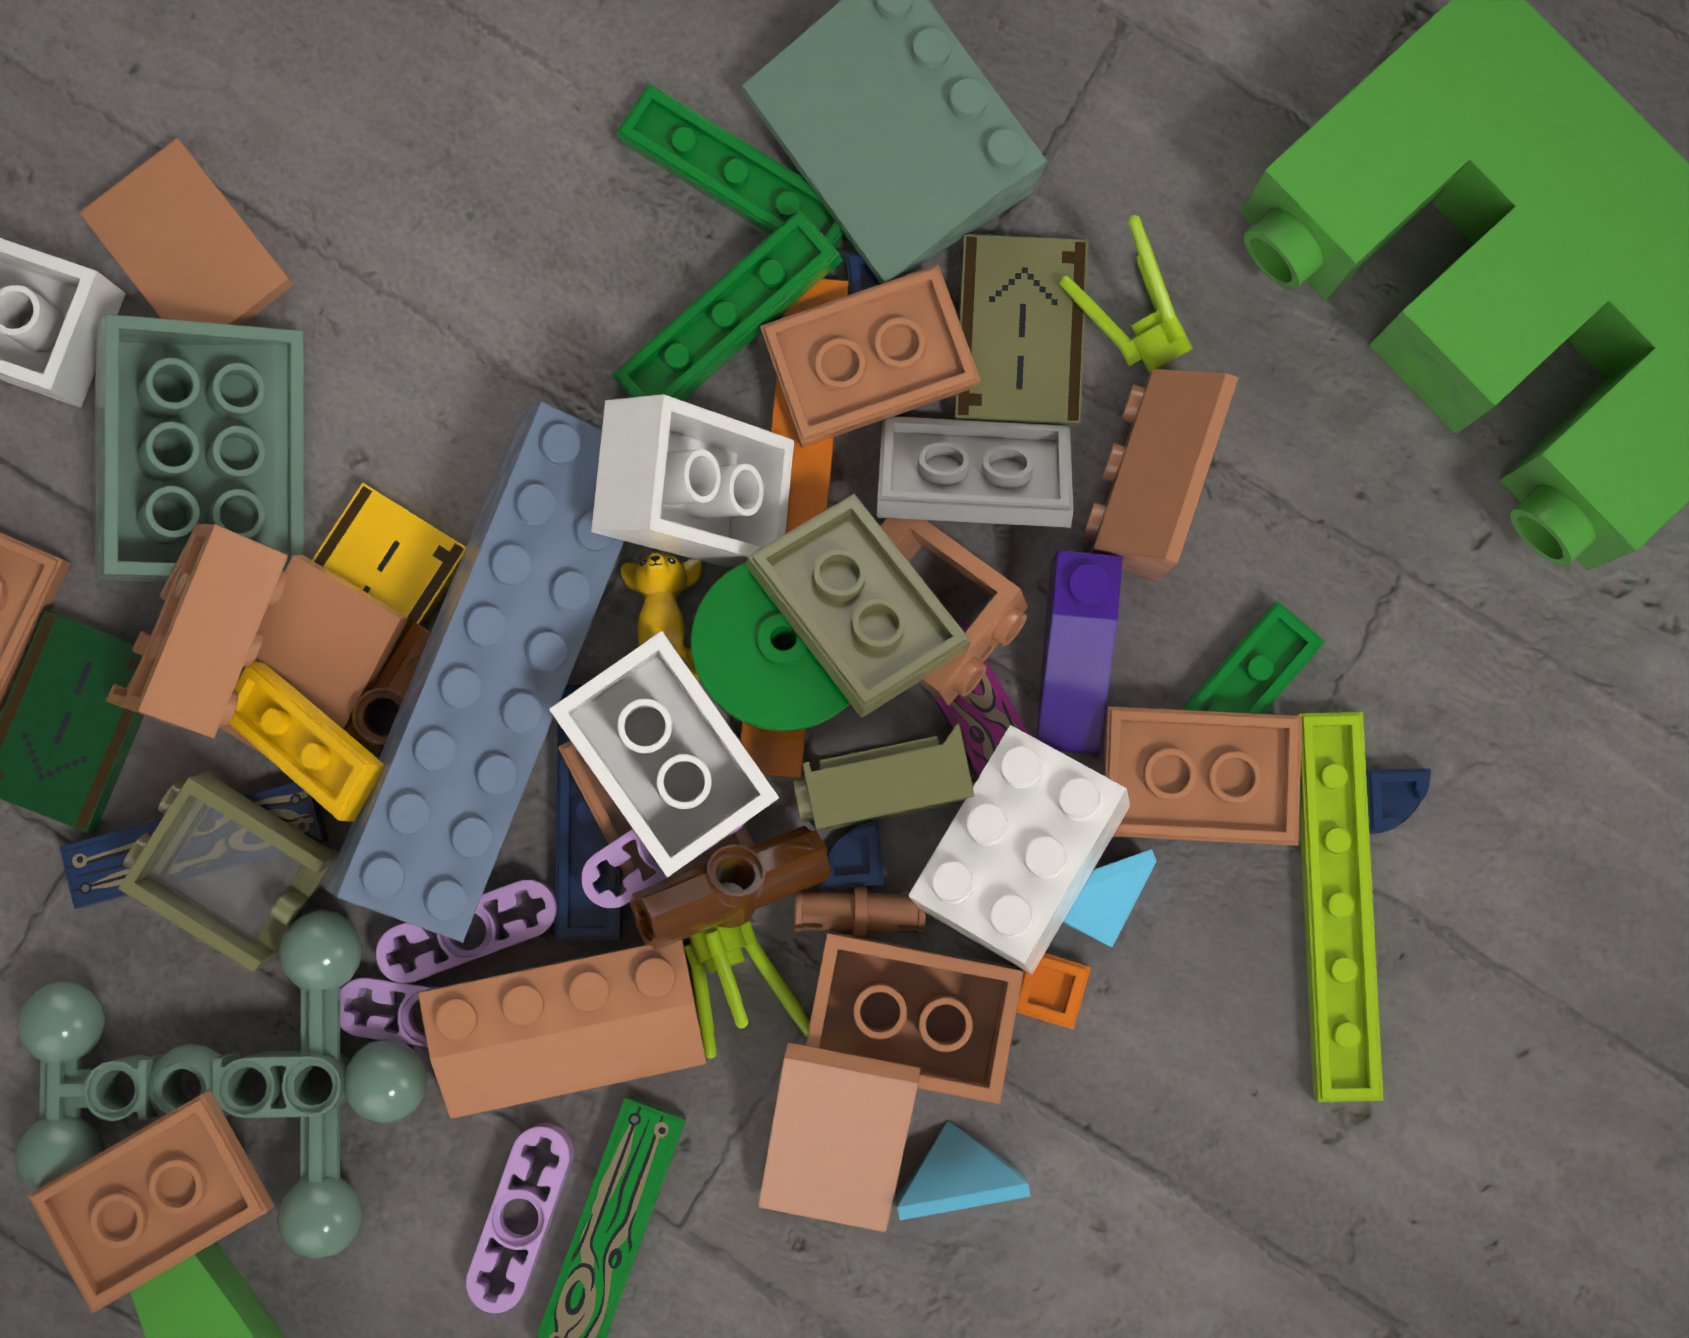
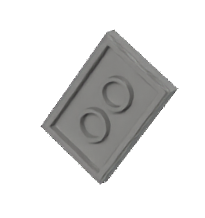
M894 416L882 420L877 501L878 518L1071 528L1074 510L1070 426Z

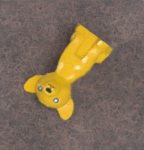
M661 552L652 553L642 558L638 565L634 563L623 564L621 567L623 582L629 589L641 593L645 598L638 617L639 646L662 631L698 682L699 678L695 671L692 651L685 647V626L676 598L683 591L696 585L701 578V561L689 559L681 563L675 557Z

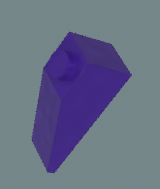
M1058 550L1051 561L1036 739L1057 751L1100 754L1118 622L1123 556Z

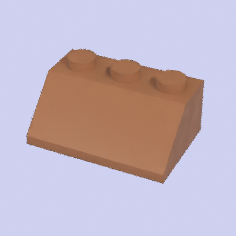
M1153 369L1144 387L1132 385L1121 416V421L1131 423L1125 444L1122 446L1113 443L1101 477L1103 480L1112 482L1105 504L1093 503L1082 533L1083 539L1092 541L1088 553L1123 556L1122 571L1155 582H1159L1178 564L1239 377L1227 373Z

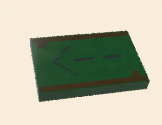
M44 611L0 715V799L86 833H96L144 717L142 714L105 701L113 684L127 688L141 661L142 655L132 650L134 643L56 613Z

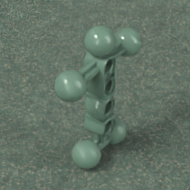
M317 910L303 914L289 925L282 936L278 955L283 972L291 982L301 988L300 1051H265L241 1058V1053H229L221 1056L218 1052L207 1046L186 1044L174 1047L166 1054L152 1057L137 1054L102 1063L96 1068H82V1057L90 1053L102 1037L106 1022L102 1003L88 988L78 983L59 981L46 984L34 992L22 1005L17 1021L21 1044L36 1059L40 1060L39 1120L32 1124L19 1139L14 1157L18 1177L34 1192L104 1151L100 1133L85 1118L81 1117V1108H89L91 1113L100 1119L108 1121L121 1120L138 1114L139 1120H149L157 1116L162 1118L191 1100L186 1098L181 1091L180 1081L184 1071L190 1070L200 1080V1095L211 1090L225 1117L229 1115L240 1118L300 1117V1180L290 1186L281 1200L277 1224L281 1239L296 1254L313 1259L336 1256L351 1245L359 1232L363 1214L358 1193L344 1179L340 1178V1106L348 1101V1104L356 1113L372 1122L387 1124L403 1120L416 1110L424 1098L427 1084L424 1063L412 1048L402 1042L388 1039L368 1043L358 1050L352 1059L340 1052L341 986L350 981L358 969L363 948L356 928L348 919L337 912ZM314 1066L323 1068L332 1078V1093L328 1099L317 1097L309 1087V1074ZM249 1068H255L266 1079L267 1089L262 1101L251 1097L245 1089L244 1080ZM121 1071L128 1074L135 1085L134 1098L130 1103L121 1099L117 1093L116 1082Z

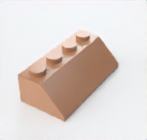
M683 940L656 951L651 945L644 944L436 987L418 993L430 1061L450 1119L707 1064Z

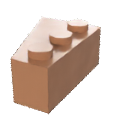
M196 524L159 595L162 600H165L152 635L141 631L132 648L133 652L142 655L141 661L127 688L113 684L105 701L169 725L215 738L218 728H224L230 722L236 710L238 692L234 691L243 666L249 667L254 662L261 648L263 633L258 631L265 611L267 607L271 608L278 602L284 591L287 573L282 571L288 555L216 524Z

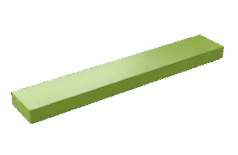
M1363 712L1297 714L1294 716H1302L1299 820L1313 1100L1317 1102L1384 1101Z

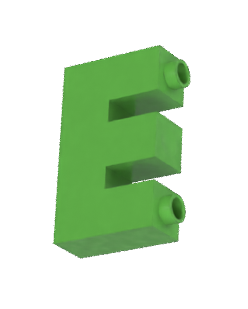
M1451 0L1265 169L1240 212L1252 225L1244 233L1243 240L1253 261L1276 284L1288 290H1295L1306 281L1326 301L1432 203L1473 246L1411 302L1369 346L1455 435L1495 407L1566 340L1587 360L1605 381L1499 480L1520 501L1510 512V519L1519 536L1531 549L1555 565L1566 567L1577 559L1586 570H1590L1637 551L1689 502V163L1526 0Z

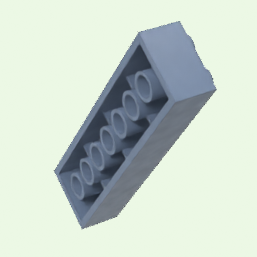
M539 402L522 411L380 754L379 760L385 764V767L355 822H352L325 887L335 897L463 943L554 717L549 709L560 702L624 542L620 539L591 532L602 435L601 429L543 402Z

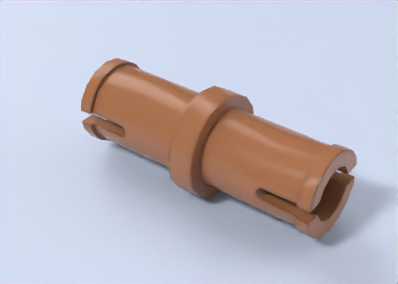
M853 886L852 892L799 891L795 893L794 932H801V930L851 931L852 936L865 938L867 932H913L924 934L926 913L917 907L908 896L909 894L867 893L866 886Z

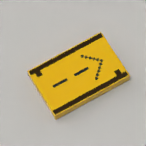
M362 483L312 561L409 617L380 673L381 675L412 624L416 622L422 627L426 624L451 585L466 547Z

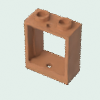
M886 518L880 527L908 562L923 545L993 596V599L965 632L971 640L968 651L918 682L949 706L958 694L965 697L978 685L986 671V665L983 663L998 644L1006 646L1018 635L1027 618V615L1024 614V611L1028 608L1027 603L1018 586L927 520Z

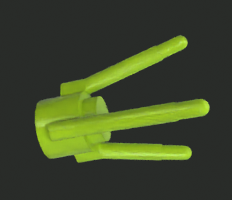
M1131 215L1128 219V224L1138 252L1136 262L1155 310L1154 313L1131 325L1136 335L1134 339L1131 340L1069 276L1061 277L1059 283L1073 298L1074 302L1120 349L1128 366L1142 360L1148 372L1151 373L1153 369L1162 367L1189 352L1193 347L1175 315L1141 219L1138 215Z
M750 921L734 928L714 926L689 937L691 944L685 946L684 949L692 970L699 1027L704 1053L707 1058H714L717 1051L706 967L709 974L718 973L735 1024L738 1028H745L748 1025V1018L731 968L745 961L741 950L745 948L803 1035L808 1037L810 1020L759 945Z

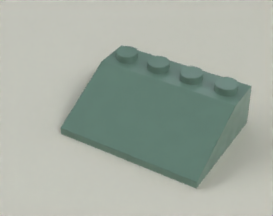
M841 0L744 83L741 89L746 99L881 284L901 278L963 238L964 234L971 233L1032 194L1048 162L929 0Z
M105 314L96 328L95 580L167 582L196 524H216L288 555L282 569L285 572L293 555H304V331Z

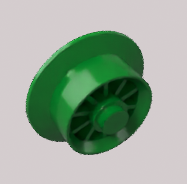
M747 562L736 566L723 575L709 589L698 607L694 618L691 634V651L694 667L703 688L712 700L726 713L739 721L761 729L773 731L800 730L831 719L844 710L850 702L747 569Z

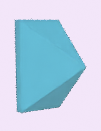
M1150 849L1093 870L1062 924L1113 947L1157 862L1153 850Z
M947 1120L896 1196L900 1220L1031 1197L1029 1185L1023 1172L949 1120Z

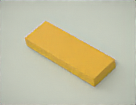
M254 661L249 667H245L234 688V691L238 692V703L229 724L339 821L355 822L376 785L385 764L267 664Z

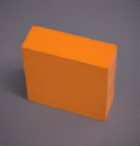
M1044 953L1032 975L1026 971L1023 972L1016 1012L1073 1030L1091 967Z

